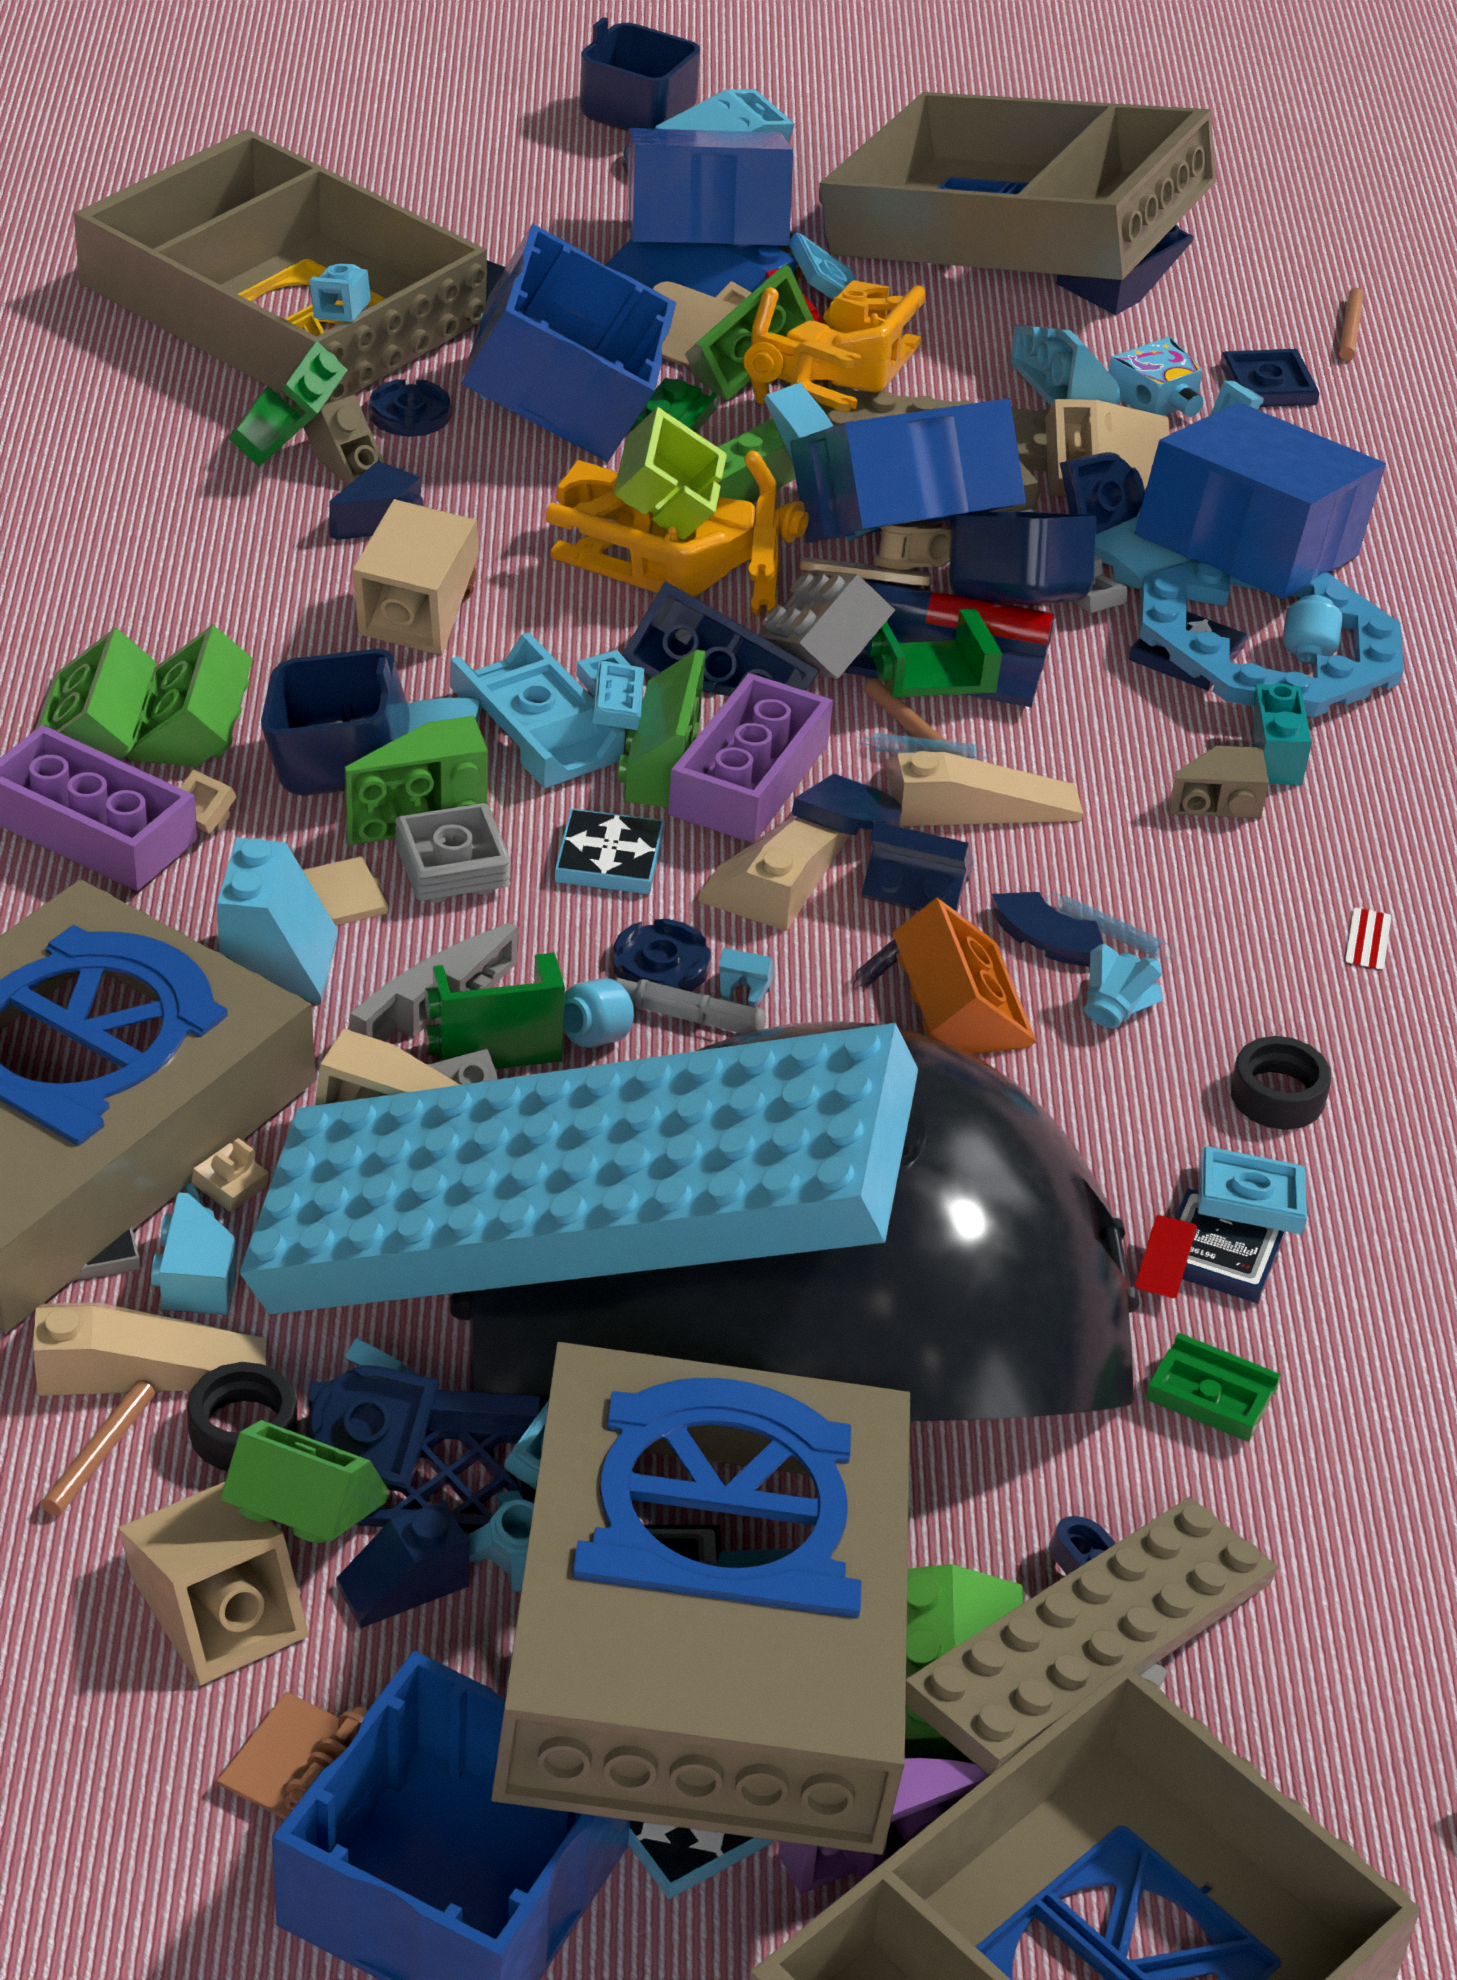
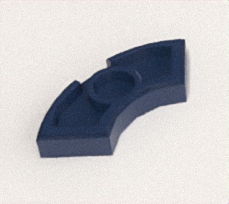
M1040 892L992 894L990 907L993 915L1000 926L1017 942L1021 944L1026 941L1034 947L1046 951L1045 957L1052 960L1090 967V951L1103 944L1096 921L1077 920L1060 914L1046 904Z

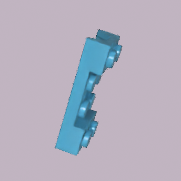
M530 632L520 636L505 660L477 670H473L459 656L450 658V688L459 698L480 699V710L484 709L520 747L521 765L544 789L620 761L621 754H624L625 731L619 727L592 723L594 699Z

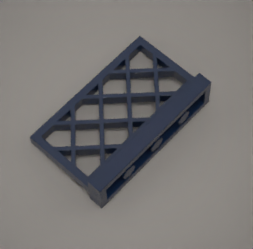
M311 1381L309 1414L315 1396L327 1382ZM438 1390L419 1456L438 1475L416 1491L411 1486L409 1494L402 1493L406 1498L392 1509L378 1508L355 1525L384 1527L390 1520L416 1511L412 1510L415 1507L418 1510L429 1506L425 1499L446 1484L464 1501L451 1512L463 1532L472 1533L490 1522L493 1514L483 1503L504 1487L508 1491H519L524 1500L532 1502L533 1489L523 1481L520 1487L514 1481L517 1477L507 1470L505 1471L488 1453L501 1443L517 1444L540 1413V1396ZM308 1417L306 1437L311 1438ZM444 1439L459 1440L469 1452L449 1467L430 1450ZM479 1460L495 1479L473 1494L456 1476Z

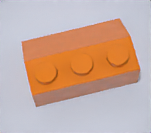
M937 897L893 932L900 951L897 954V960L909 975L912 983L909 992L914 1001L921 1007L925 1018L922 1021V1026L929 1037L951 1044L969 1054L1029 1048L1037 1042L998 945L988 935Z

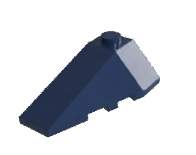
M666 581L663 583L622 653V656L631 666L642 667L644 673L653 678L693 651H705L702 691L731 696L748 673L807 692L819 673L818 669Z

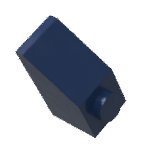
M377 461L329 501L330 537L340 540L372 536L394 499L423 506L421 477Z
M445 1500L390 1520L336 1577V1585L359 1627L363 1628L469 1587L470 1542Z

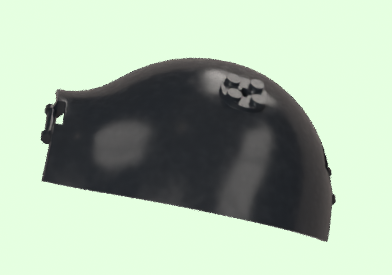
M848 1021L786 1024L746 1032L702 1047L696 1051L876 1026L879 1024ZM899 1029L917 1065L918 1073L885 1243L459 1292L452 1294L450 1297V1312L453 1317L459 1320H470V1392L540 1396V1411L550 1397L557 1343L563 1342L910 1392V1421H949L1062 1415L1107 1410L1131 1405L1133 1402V1365L1129 1313L1138 1309L1140 1302L1137 1289L1131 1287L1122 1239L1126 1234L1123 1221L1119 1218H1114L1106 1197L1089 1167L1070 1138L1053 1118L1013 1080L985 1061L943 1041L913 1031Z

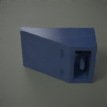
M1175 225L1123 280L1058 274L1056 284L1117 315L1139 303L1193 242L1194 236Z

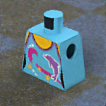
M1166 337L1111 357L1109 373L1118 383L1120 390L1119 400L1135 409L1162 416L1180 410L1186 416L1192 417L1202 408L1204 400L1199 395L1202 377L1201 367L1172 338Z

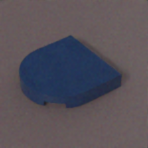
M1104 452L1060 462L1070 514L1096 515V535L1138 516L1145 495L1143 481L1138 470L1135 467L1132 468L1120 455Z
M833 773L795 797L791 813L794 816L849 835H857L858 828L872 829L874 822L899 827L902 806L895 798L881 790Z
M376 1365L355 1367L352 1371L339 1375L330 1383L327 1382L318 1391L309 1414L311 1439L370 1460L388 1490L409 1494L439 1390V1380Z

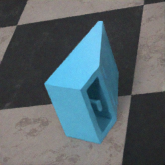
M756 89L724 90L655 126V129L780 132L789 143L795 124Z

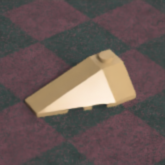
M919 751L916 753H897L886 760L885 768L892 797L902 806L899 826L1083 820L1084 813L1075 784L946 752Z
M792 816L755 843H752L718 866L699 893L698 902L787 931L850 835L797 816Z
M343 1029L320 1063L315 1105L460 1084L391 1043Z
M101 1302L41 1304L35 1308L33 1340L38 1396L128 1393L137 1381L147 1382L153 1387L155 1392L191 1391L203 1375L221 1365L237 1362L266 1365V1338Z

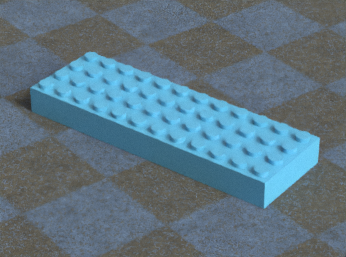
M896 1023L297 1108L239 1273L268 1314L271 1315L885 1243L918 1068Z

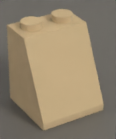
M394 499L352 569L359 634L442 655L479 554L477 520Z
M225 1482L118 1527L134 1583L193 1678L200 1686L309 1636L284 1533L271 1521L258 1522L245 1518L237 1512L238 1506L220 1500Z

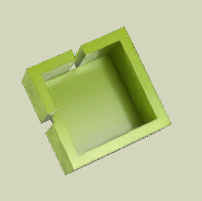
M657 407L626 436L613 495L644 515L651 512L653 514L652 520L661 528L668 530L670 526H674L677 530V537L684 541L716 512L721 487L718 483L723 477L727 453Z

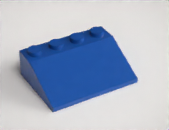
M630 239L605 266L626 274L651 289L661 282L668 281L716 298L731 281L753 293L765 282L766 271L780 269L784 264L791 268L795 277L796 259L775 245L632 242V239Z

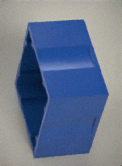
M629 128L626 222L628 228H630L632 242L789 246L793 148L780 132Z
M532 223L488 296L461 385L609 462L655 392L663 360L662 343L669 334L676 302L626 274L601 264L584 251Z
M1010 398L850 421L790 441L799 501L804 503L805 512L809 514L808 525L804 533L806 543L855 535L857 531H863L868 528L919 520L937 523L950 521L951 515L984 510L991 512L1026 504ZM878 528L869 533L882 531V529Z
M1237 402L1159 440L1134 534L1183 556L1211 565L1233 578L1285 599L1309 585L1317 575L1332 571L1359 555L1386 463Z
M414 1650L367 1711L361 1727L351 1744L336 1760L323 1769L273 1835L276 1925L379 1980H540L628 1848L630 1820L491 1801L506 1700L495 1693L490 1687Z

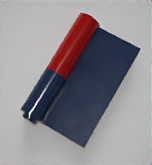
M863 579L895 609L887 622L898 643L955 641L959 609H977L1002 652L996 693L961 695L1032 708L1049 649L1054 613ZM865 647L843 672L879 679L876 665L872 658L867 657Z

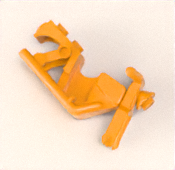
M852 280L837 297H834V300L830 303V308H826L823 319L825 323L827 322V325L817 321H807L788 331L786 337L779 334L768 333L779 294L773 287L766 288L762 294L752 326L751 346L745 352L743 359L744 368L751 379L756 402L762 405L766 404L763 397L770 394L768 383L779 378L790 382V385L801 382L816 402L837 411L850 412L851 408L857 409L856 398L812 383V381L830 380L832 384L873 393L884 390L920 346L921 336L906 333L902 337V328L916 313V309H919L925 302V289L920 285H915L904 297L889 296V286Z
M749 451L746 453L744 461L759 486L757 513L754 504L749 501L718 497L716 512L684 541L677 537V530L674 526H670L668 530L661 528L652 520L653 514L651 512L644 515L613 495L618 472L581 460H577L567 475L560 480L556 490V500L559 504L551 502L548 505L546 521L569 530L577 527L579 528V533L590 536L580 539L577 545L558 539L550 550L553 560L655 593L659 592L666 581L695 598L726 576L730 570L751 559V563L748 566L749 577L754 581L751 611L754 615L759 616L762 605H767V613L777 606L779 536L781 535L786 543H792L796 537H802L808 525L809 514L805 512L804 503L799 500L777 508L776 480L761 455L757 451ZM614 544L630 549L631 562L603 554L602 550Z

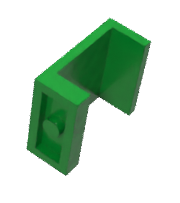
M316 341L281 388L297 405L292 408L272 388L267 386L254 400L228 439L260 467L319 413L348 370L338 361L334 354L327 351Z
M959 609L955 641L898 643L886 621L865 646L867 657L873 659L877 668L879 680H884L892 698L996 693L1002 652L977 609Z
M556 954L535 955L534 983L451 993L444 966H433V987L425 988L428 1019L433 1018V1025H426L424 1030L428 1056L436 1055L438 1062L488 1049L495 1069L562 1062L565 985Z

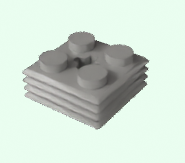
M481 803L395 818V837L397 839L395 844L417 900L442 902L449 896L475 893L486 895L492 893L495 889L511 885L509 880L511 878L509 872L511 871L509 865L511 859L487 804Z

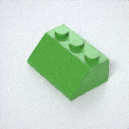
M786 264L685 353L697 380L712 391L719 393V396L727 401L751 380L744 368L743 359L745 352L751 346L752 326L762 294L766 288L773 287L779 294L768 333L786 337L791 329L807 321H814L792 270Z
M773 418L718 447L727 453L723 477L718 483L721 486L719 497L744 500L751 503L758 500L759 486L744 461V457L749 451H757L761 455L776 480V490L796 479L793 463Z
M212 624L156 666L151 678L153 687L145 697L142 706L144 715L135 727L132 737L135 743L126 757L131 761L198 767L211 756L218 758L223 755L234 739L231 734L235 721L242 711L240 703L243 693L250 683L248 675L253 658Z
M115 627L55 673L36 729L44 725L117 760H122L134 746L135 740L132 737L135 727L144 715L142 706L145 697L153 687L151 678L156 661Z
M693 651L648 680L645 695L642 698L638 731L627 730L625 753H629V755L621 754L619 761L618 782L625 783L624 802L669 807L671 769L697 738L700 727L705 651Z
M954 1564L908 1568L906 1679L1024 1603L1023 1586ZM905 1704V1759L927 1758L975 1764Z

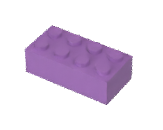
M748 673L671 769L668 815L688 821L693 825H700L730 835L735 839L755 843L827 747L833 700Z
M44 725L38 727L0 757V827L135 891L140 890L197 840L195 795Z

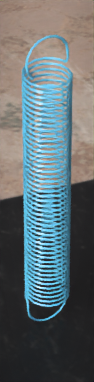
M880 734L878 748V742L876 747L878 735L871 738V743L873 739L874 751H881V749L883 751L884 749L885 752L896 754L898 752L905 753V751L906 753H916L918 744V752L920 751V744L921 751L922 746L923 751L924 747L926 751L928 744L927 751L929 750V752H931V746L932 752L933 747L934 752L935 748L936 752L937 750L940 752L941 746V752L943 747V752L945 748V752L947 750V753L949 751L950 754H953L954 749V755L956 750V755L958 751V756L960 753V756L966 757L967 752V758L968 753L969 758L970 756L971 759L975 758L976 760L978 758L977 747L973 744H968L966 748L964 743L942 740L932 741L931 739H924L922 742L920 738L889 735L887 738V734ZM891 737L893 740V745L895 741V747L893 752L891 750V744L889 749V742L891 740Z
M1065 896L1062 899L1064 901L1059 910L1060 914L1070 915V917L1072 916V918L1074 917V919L1094 921L1095 919L1100 932L1151 956L1156 957L1164 940L1129 924L1127 925V923L1124 926V922L1116 918L1114 919V917L1109 919L1108 915L1106 917V914L1097 911L1070 897Z

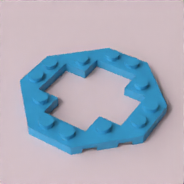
M1195 559L1144 576L1140 592L1139 638L1151 647L1155 645L1165 647L1171 652L1170 661L1193 678L1203 675L1214 684L1212 692L1226 702L1254 706L1256 684L1273 685L1283 683L1291 686H1301L1306 715L1317 717L1327 713L1329 705L1340 702L1343 705H1348L1368 697L1371 689L1383 686L1385 689H1389L1400 684L1404 671L1401 623L1328 572L1317 575L1309 585L1290 596L1301 598L1306 595H1320L1331 599L1333 605L1342 613V628L1354 631L1355 661L1341 655L1330 657L1317 654L1312 669L1313 677L1297 671L1286 673L1264 669L1262 666L1253 663L1230 662V638L1220 637L1218 634L1209 631L1198 633L1186 630L1187 599L1226 606L1230 585L1257 590L1261 589L1233 578L1221 570Z

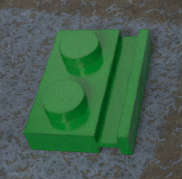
M665 377L655 389V392L635 420L630 431L635 429L652 411L659 407L697 433L718 408L719 393L713 392L710 396L702 394V388L687 384L680 379Z
M1178 1332L1172 1348H1169L1148 1385L1145 1399L1249 1442L1269 1406L1272 1395L1278 1389L1281 1374Z

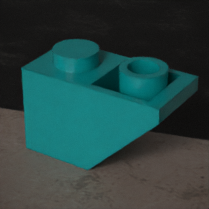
M1283 683L1273 685L1256 684L1254 691L1252 747L1263 748L1269 784L1303 785L1312 741L1301 686H1291Z

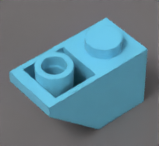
M178 1192L173 1214H164L161 1245L165 1246L163 1254L155 1253L151 1284L154 1287H160L162 1310L228 1315L237 1275L235 1237L189 1193Z

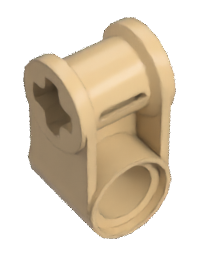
M924 520L879 527L882 529L879 554H876L873 560L875 565L889 569L907 570L912 567H941L949 563L950 530Z

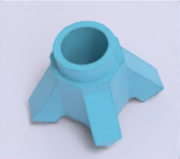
M1105 944L1099 945L1090 951V988L1087 992V1003L1084 1006L1086 1015L1103 1027L1116 1029L1122 1021L1128 1020L1131 1014L1163 1001L1161 987L1158 983H1154L1162 975L1160 962L1155 958L1144 957L1141 960L1130 953H1121L1119 955L1114 949Z
M519 1491L497 1493L498 1510L492 1516L490 1522L466 1536L470 1542L469 1562H481L490 1559L508 1573L511 1592H521L534 1504L524 1500Z

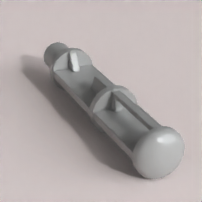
M621 978L617 979V982L622 984L629 993L633 1006L638 1009H645L741 1034L761 1030L765 1027L766 1015L762 1008L714 998L710 995H702L650 982L645 979H641L638 982Z

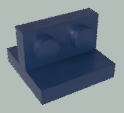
M874 822L870 836V843L873 849L861 892L862 898L920 911L937 897L958 913L965 881L970 880L974 864L969 843Z

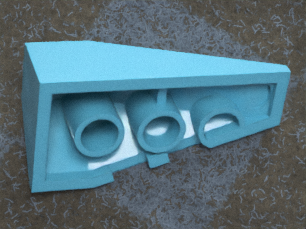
M1015 325L1010 364L1050 406H1052L1055 399L1099 400L1118 405L1120 390L1117 381L1071 330Z

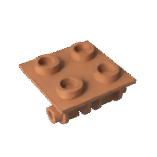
M286 1691L217 1779V1785L286 1819L323 1769L336 1760L351 1744L361 1727L367 1710L355 1707L352 1712H343L338 1718Z

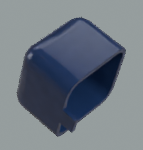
M601 18L593 25L592 43L581 52L579 101L583 114L590 120L629 132V128L655 129V126L695 106L698 98L700 46L693 41L634 23H618L608 29V18Z
M989 510L951 515L949 581L951 589L957 596L989 602L1025 605L1071 602L1086 597L1092 590L1094 583L1096 515L1021 511L989 512Z
M383 649L294 658L279 664L271 673L261 717V728L279 782L288 792L301 796L345 791V767L407 734L410 724L409 708L394 656L389 651Z

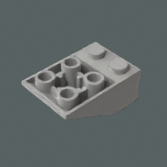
M812 570L811 572L803 573L790 588L793 594L783 606L778 605L766 615L762 622L764 629L758 635L818 669L819 675L838 679L893 614L895 609L858 574Z

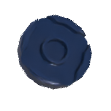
M396 379L380 385L372 392L369 415L371 422L379 429L390 434L407 437L424 436L439 431L448 424L451 417L450 397L439 385L427 380H416L415 385L406 384V379Z
M654 919V925L642 927V922L626 928L618 935L615 941L612 959L614 973L618 978L633 982L645 979L650 982L692 992L704 983L711 968V951L706 946V939L701 932L686 923L670 919Z

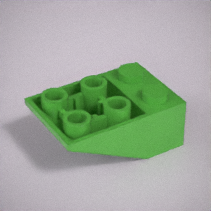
M474 716L427 722L345 767L346 842L348 846L396 838L395 818L399 816L481 803L487 804L488 749Z
M260 1420L239 1433L220 1500L238 1506L237 1512L245 1518L258 1522L275 1520L293 1527V1534L303 1540L325 1543L327 1540L333 1541L388 1502L390 1492L370 1460Z

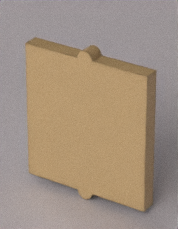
M362 856L303 870L335 926L389 913V905L380 891V879L373 878Z

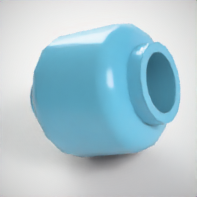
M1320 595L1301 597L1299 601L1293 603L1286 611L1283 632L1284 647L1290 653L1296 655L1297 660L1308 664H1314L1317 654L1332 656L1338 650L1342 628L1341 611L1327 597Z
M600 978L577 983L566 990L563 1031L573 1043L580 1047L593 1048L615 1043L626 1037L632 1027L634 1010L630 995L622 984L613 979Z

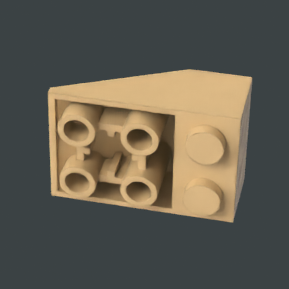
M1055 399L1045 417L1049 496H1066L1060 462L1104 452L1116 453L1132 468L1135 467L1142 478L1144 490L1146 491L1158 442L1169 435L1168 417L1099 400Z

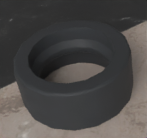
M1282 1036L1258 1038L1246 1044L1236 1057L1231 1080V1098L1237 1109L1248 1119L1265 1127L1283 1130L1302 1128L1317 1120L1325 1108L1331 1085V1068L1320 1052L1300 1040ZM1270 1072L1286 1074L1299 1080L1307 1089L1293 1093L1275 1091L1262 1085L1254 1076Z
M237 1362L219 1366L203 1375L194 1385L187 1403L188 1431L192 1448L204 1462L221 1470L229 1471L239 1432L225 1431L214 1426L209 1421L210 1416L216 1410L227 1404L247 1401L265 1405L277 1414L271 1424L297 1433L296 1396L292 1384L281 1372L264 1364Z

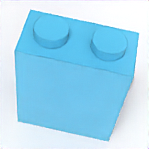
M236 837L217 901L219 952L231 961L252 972L259 973L268 981L292 994L301 996L305 1001L321 1004L338 940V929L286 842Z

